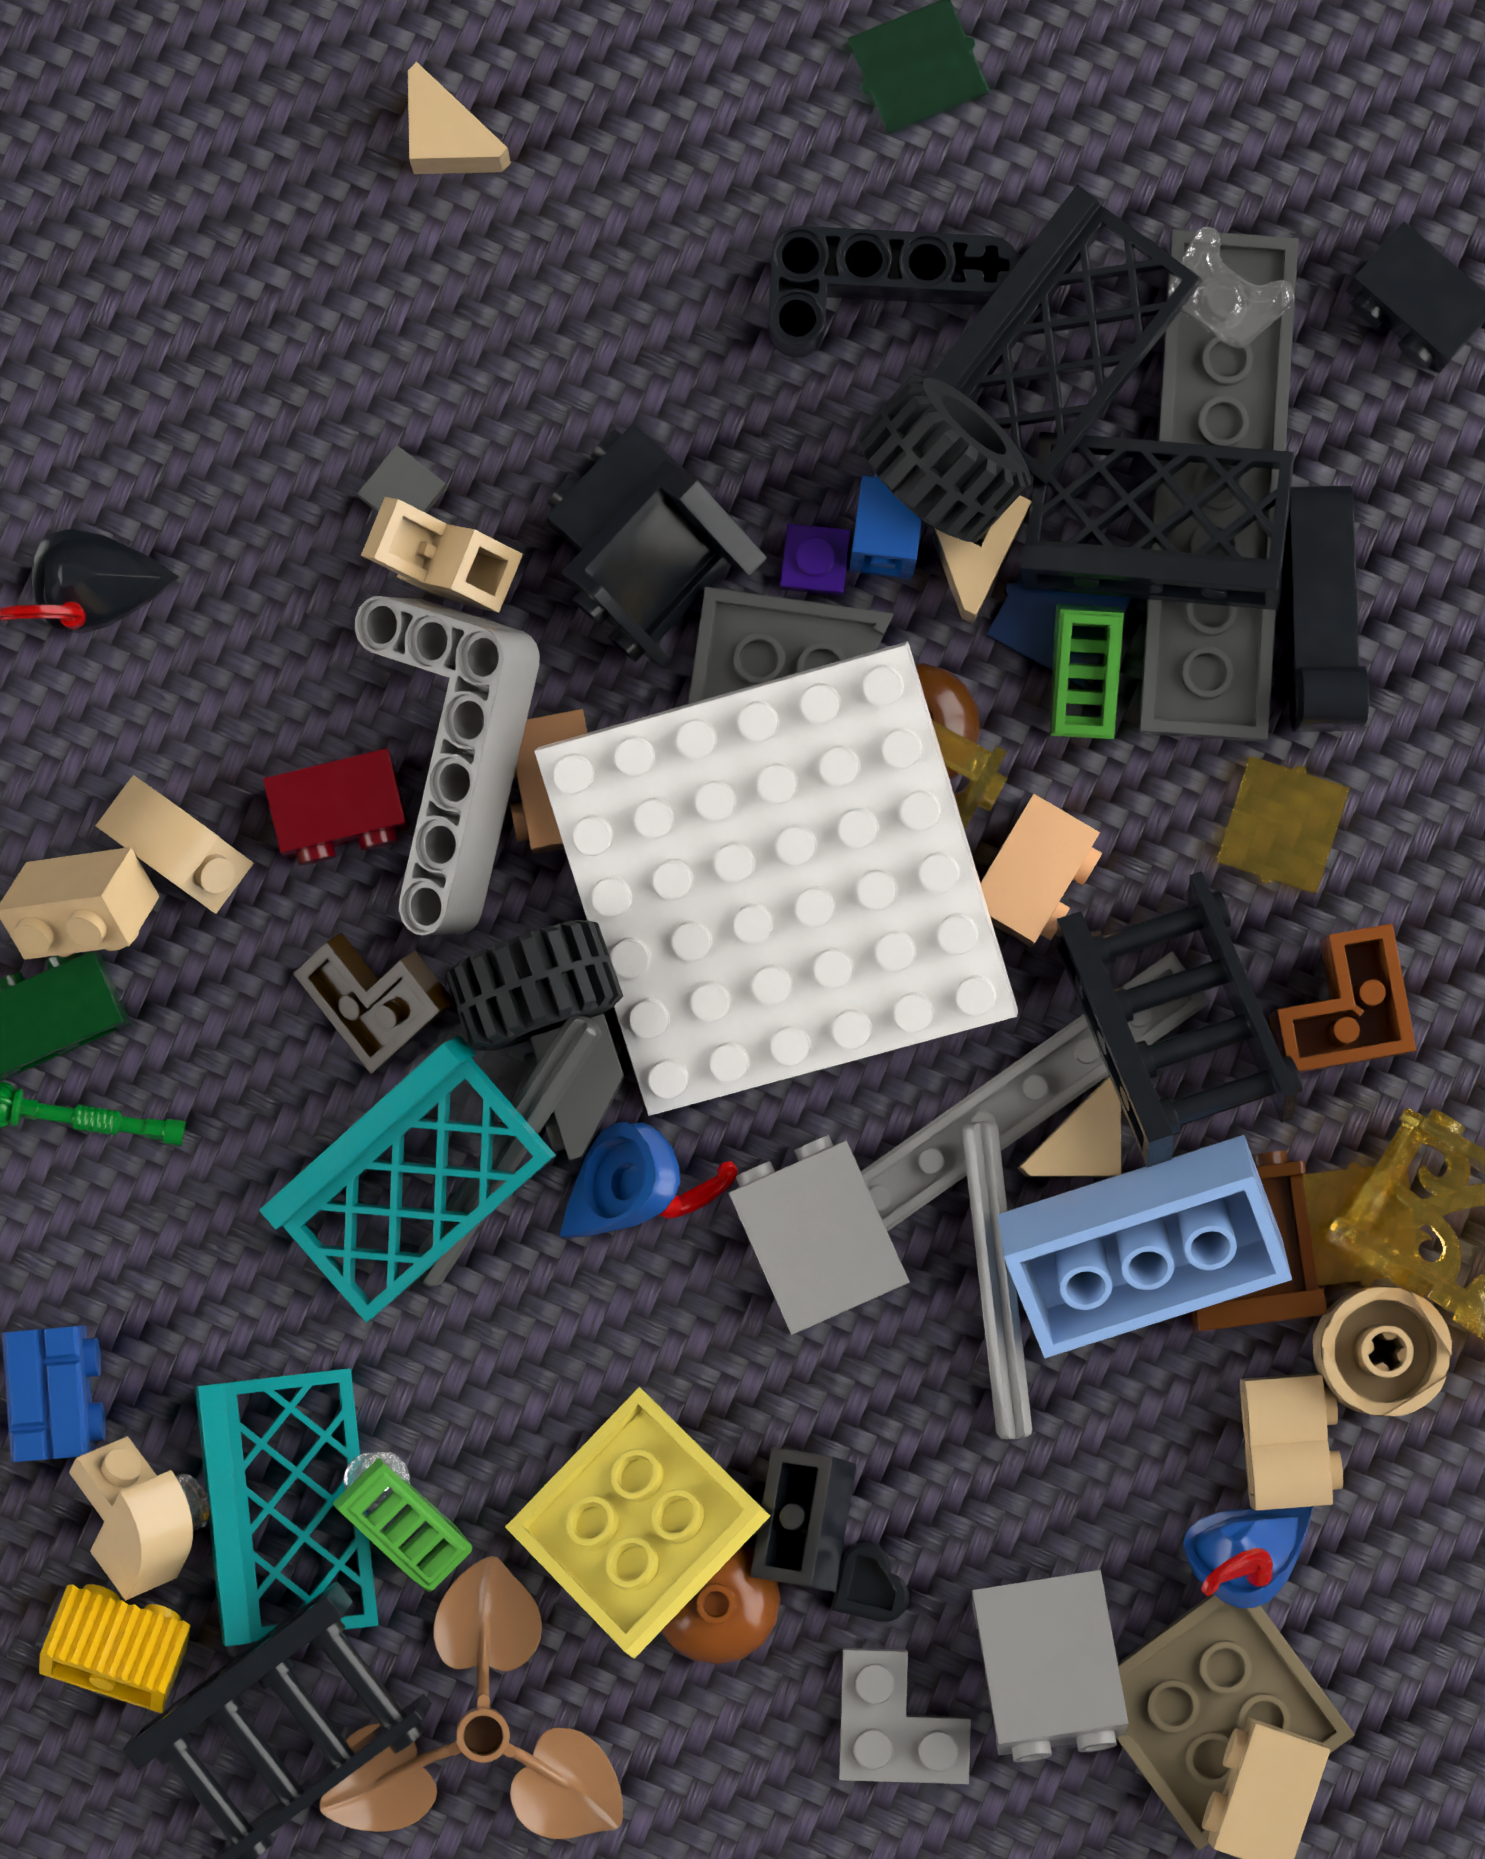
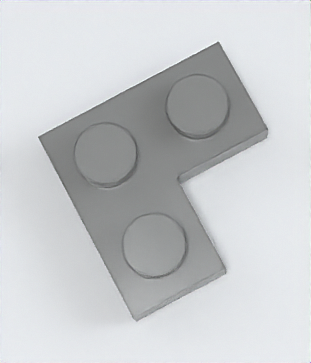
M843 1648L839 1780L969 1784L971 1718L968 1716L906 1715L907 1650Z

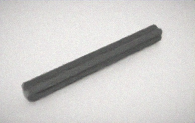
M584 1015L568 1018L512 1104L537 1134L545 1125L602 1036L601 1028ZM493 1134L492 1169L515 1171L528 1151L516 1136ZM481 1153L472 1168H480ZM465 1177L446 1206V1211L471 1213L479 1206L480 1179ZM491 1180V1194L506 1181ZM445 1221V1235L460 1222ZM481 1223L423 1273L418 1280L429 1287L442 1284ZM433 1228L417 1253L425 1254L432 1248Z

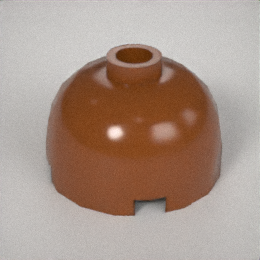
M745 1542L661 1630L671 1647L693 1661L720 1665L742 1660L764 1644L777 1623L781 1596L777 1582L750 1577L755 1547Z

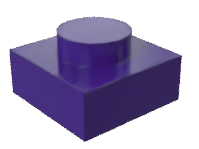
M787 523L780 590L843 596L850 530Z

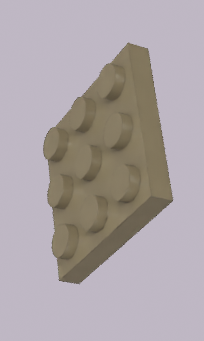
M1212 1594L1118 1662L1129 1724L1127 1734L1116 1738L1199 1851L1209 1844L1207 1840L1210 1831L1202 1828L1207 1804L1213 1791L1224 1792L1231 1768L1223 1766V1759L1229 1739L1235 1728L1244 1731L1249 1717L1321 1742L1331 1749L1330 1753L1355 1735L1261 1606L1256 1608H1237L1223 1602Z

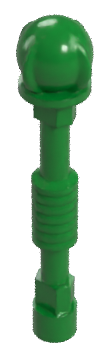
M0 1082V1128L10 1123L11 1126L16 1127L21 1118L31 1120L42 1119L72 1124L75 1130H86L87 1132L92 1131L116 1136L119 1132L144 1135L145 1138L163 1140L164 1144L183 1145L186 1121L169 1118L166 1121L147 1118V1120L122 1116L119 1110L114 1111L112 1109L95 1108L78 1104L75 1108L38 1103L36 1100L24 1099L23 1089H15L13 1085L7 1082Z

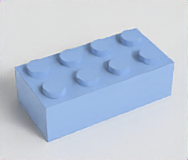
M1244 1135L1174 1157L1169 1161L1148 1168L1146 1166L997 1214L1003 1257L1044 1358L1292 1280L1283 1239Z

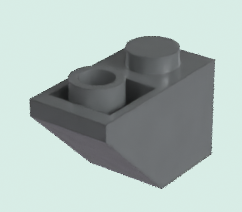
M604 1014L589 1018L601 1028L602 1036L545 1123L554 1153L566 1149L571 1162L584 1158L625 1078ZM562 1027L530 1037L534 1052L523 1055L529 1077Z

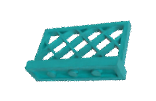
M460 1035L439 1046L259 1210L275 1230L281 1226L286 1229L366 1323L379 1314L556 1156L474 1062L472 1058L477 1054L470 1049V1046ZM465 1080L483 1098L482 1123L449 1120L451 1092ZM438 1105V1119L424 1118ZM494 1112L505 1125L494 1124ZM410 1129H437L436 1164L404 1162V1137ZM449 1131L482 1133L480 1168L448 1166ZM493 1134L516 1136L533 1158L518 1171L492 1169ZM392 1147V1161L377 1160ZM366 1169L391 1171L390 1206L358 1203L359 1175ZM403 1172L435 1175L434 1209L402 1207ZM447 1176L480 1179L479 1206L471 1213L446 1211ZM491 1180L506 1181L491 1194ZM346 1188V1202L332 1201ZM321 1210L345 1212L344 1246L323 1245L306 1223ZM357 1213L389 1216L388 1250L356 1248ZM401 1217L434 1220L433 1246L425 1254L400 1252ZM445 1221L460 1222L445 1235ZM333 1256L344 1257L343 1267ZM356 1258L388 1261L387 1288L373 1301L355 1282ZM399 1262L414 1263L399 1276Z
M351 1368L194 1386L221 1643L224 1646L249 1644L259 1640L279 1625L261 1626L259 1608L260 1597L275 1578L304 1600L303 1604L299 1607L300 1609L323 1592L339 1571H342L360 1586L363 1612L360 1614L344 1615L341 1618V1621L346 1626L344 1630L379 1626L369 1539L353 1524L354 1539L337 1559L309 1537L332 1506H334L333 1502L362 1474ZM338 1383L341 1410L325 1430L295 1408L312 1386ZM301 1387L289 1402L274 1391ZM264 1392L284 1408L261 1438L240 1423L238 1394ZM290 1413L319 1436L296 1466L267 1444ZM341 1422L345 1447L331 1436ZM241 1433L255 1443L245 1458H243ZM325 1442L346 1457L348 1474L332 1494H329L302 1472ZM261 1449L291 1472L268 1502H265L246 1486L245 1470ZM297 1478L326 1500L303 1531L274 1509V1506ZM248 1497L262 1508L251 1523ZM268 1514L298 1536L274 1567L253 1551L252 1534ZM304 1542L333 1564L310 1595L280 1573ZM355 1550L358 1575L345 1565ZM255 1562L269 1572L258 1587Z

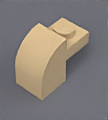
M385 497L361 556L397 573V578L433 594L467 606L499 613L523 554L475 529L446 524L399 499Z
M135 775L130 778L95 825L124 848L132 847L135 856L215 914H217L254 864L214 832Z
M128 1436L76 1457L69 1473L104 1520V1524L90 1552L125 1601L177 1578L192 1547L193 1525L186 1496L172 1470L157 1476Z

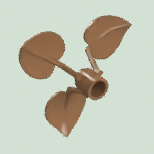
M495 1556L486 1557L465 1570L444 1595L435 1616L433 1637L442 1661L454 1669H468L477 1666V1707L470 1709L460 1718L456 1728L457 1740L427 1751L417 1756L415 1741L396 1754L388 1746L322 1796L319 1808L324 1816L341 1825L363 1831H392L408 1827L428 1813L436 1800L437 1787L435 1781L423 1767L435 1761L456 1756L462 1752L467 1758L475 1762H491L504 1754L525 1765L512 1780L510 1797L517 1818L533 1833L551 1839H570L595 1832L615 1830L621 1826L623 1802L618 1778L606 1754L594 1740L580 1731L571 1728L555 1727L545 1731L539 1737L533 1755L525 1750L509 1743L510 1732L504 1717L498 1711L490 1708L489 1666L500 1671H511L519 1668L537 1650L542 1633L540 1612L532 1595L511 1574L499 1558ZM379 1723L358 1729L345 1741L352 1747L381 1725Z

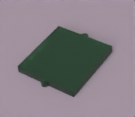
M939 0L848 38V44L864 79L861 87L862 92L871 95L888 135L989 93V88L973 54L975 40L971 37H966L951 0Z

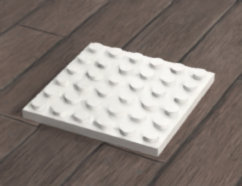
M908 641L540 746L534 751L587 921L599 924L623 993V997L615 1004L614 1008L648 1116L1017 1017L1018 1008Z

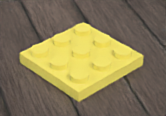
M638 1387L505 1528L622 1650L635 1659L762 1526L770 1515L646 1392Z

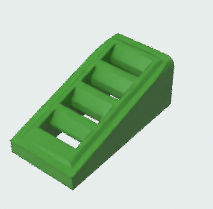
M1056 604L1050 714L1051 736L1114 739L1124 613L1119 607ZM1072 626L1104 627V639L1071 637ZM1070 652L1103 654V665L1069 663ZM1068 678L1102 680V691L1067 689ZM1066 703L1101 705V717L1065 715Z
M380 1457L333 1502L334 1506L426 1592L433 1591L472 1551V1545L457 1526ZM388 1487L392 1488L393 1491L367 1516L364 1511ZM406 1504H408L409 1506L385 1530H383L382 1528ZM426 1521L427 1523L402 1547L401 1545Z

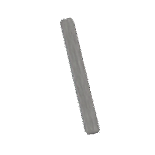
M992 1121L972 1122L963 1126L962 1135L996 1433L1001 1439H1020L1031 1435L1032 1422L1017 1290L1003 1257L997 1214L1007 1212L998 1126Z

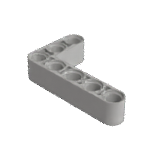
M374 596L367 599L359 607L355 617L356 636L363 648L371 653L450 678L400 894L399 912L401 920L408 930L417 935L464 934L471 931L478 924L482 915L539 669V650L536 642L530 635L515 628L422 599ZM497 653H499V661H498V664H497Z

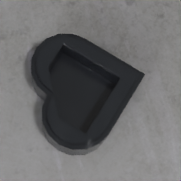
M860 1541L852 1544L845 1551L839 1568L836 1592L833 1594L831 1610L882 1622L895 1620L905 1612L909 1604V1591L906 1583L897 1574L890 1572L891 1563L889 1557L880 1545L871 1541Z

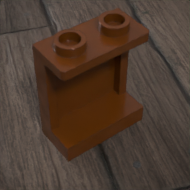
M1287 1150L1252 1154L1283 1239L1292 1280L1190 1312L1193 1331H1208L1327 1314L1324 1288L1318 1287L1303 1183V1174L1306 1173L1304 1160L1288 1162Z

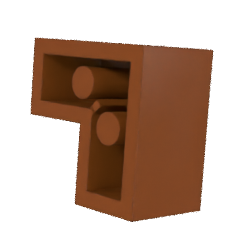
M1393 923L1329 934L1319 940L1330 1000L1277 1009L1268 1014L1272 1036L1281 1057L1290 1055L1299 1073L1399 1056L1417 1051Z

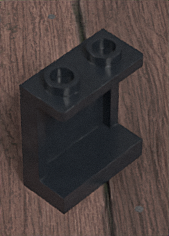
M664 460L561 573L579 590L572 598L574 603L597 624L601 625L607 620L615 628L608 638L626 656L637 662L644 655L663 668L670 660V657L657 643L704 593L705 587H709L730 563L750 576L767 557L696 479L667 460Z

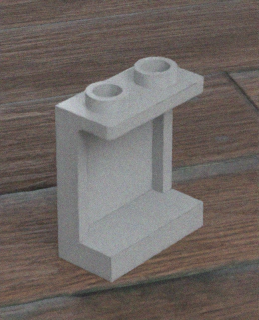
M829 1135L795 1149L794 1152L799 1162L775 1172L771 1161H768L737 1175L736 1180L740 1188L729 1192L732 1203L791 1335L909 1283V1279L847 1140L834 1146Z
M1101 1570L972 1590V1607L976 1629L979 1632L996 1732L998 1755L1012 1754L1014 1762H1031L1052 1756L1051 1747L1077 1743L1079 1752H1094L1116 1746V1737L1127 1734L1129 1723Z

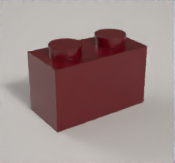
M388 748L263 778L280 853L286 859L297 856L299 865H309L335 858L334 847L359 841L361 850L388 846L398 842L396 832L410 829L393 757Z

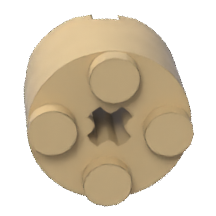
M1372 1286L1351 1291L1340 1297L1327 1309V1314L1322 1316L1313 1334L1314 1364L1317 1373L1323 1376L1324 1387L1326 1386L1331 1390L1338 1402L1354 1411L1382 1417L1402 1416L1415 1412L1436 1397L1446 1380L1452 1354V1340L1447 1324L1438 1310L1429 1301L1408 1290L1389 1286ZM1375 1336L1380 1340L1392 1339L1395 1347L1388 1352L1389 1359L1392 1362L1389 1366L1382 1362H1371L1369 1359V1354L1375 1349L1371 1341Z

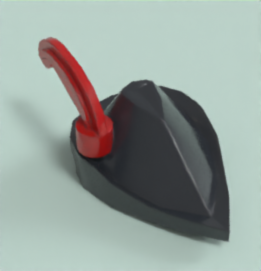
M67 529L51 533L37 547L33 558L31 575L35 605L2 607L0 619L1 621L43 619L56 629L83 634L111 626L155 599L180 577L154 559L105 535Z

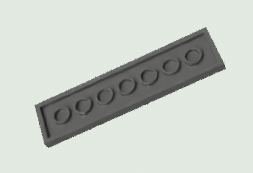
M1172 229L1169 255L1200 276L1203 282L1164 332L1157 441L1286 451L1299 238ZM1168 273L1166 301L1181 283L1170 273ZM1158 460L1163 467L1170 462L1168 460ZM1189 462L1172 475L1174 480L1191 499L1219 479L1205 463ZM1221 465L1227 472L1234 467L1231 465ZM1253 467L1235 482L1257 504L1277 489L1279 469ZM1164 483L1154 489L1152 523L1156 527L1183 507ZM1227 488L1200 508L1220 532L1247 512ZM1275 505L1264 513L1272 524L1274 521ZM1192 515L1165 535V538L1178 552L1188 553L1196 552L1212 539ZM1256 521L1228 541L1241 557L1269 559L1271 538ZM1157 543L1150 547L1152 550H1162ZM1220 548L1212 554L1227 556ZM1147 599L1138 734L1266 742L1268 740L1276 610Z

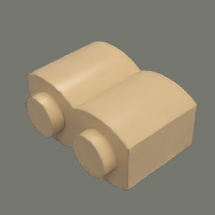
M1318 1373L1240 1379L1250 1507L1258 1511L1333 1505V1490L1343 1488V1468L1339 1450L1329 1451L1327 1425H1337L1338 1407L1336 1396L1328 1387H1324L1323 1376Z

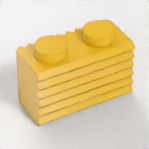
M87 1584L83 1589H79L75 1585H67L40 1653L39 1674L162 1714L188 1647L190 1624L186 1621H181V1617L175 1611L161 1605L148 1604L144 1609H140L136 1605H128L124 1601H120V1597L115 1592L100 1585Z

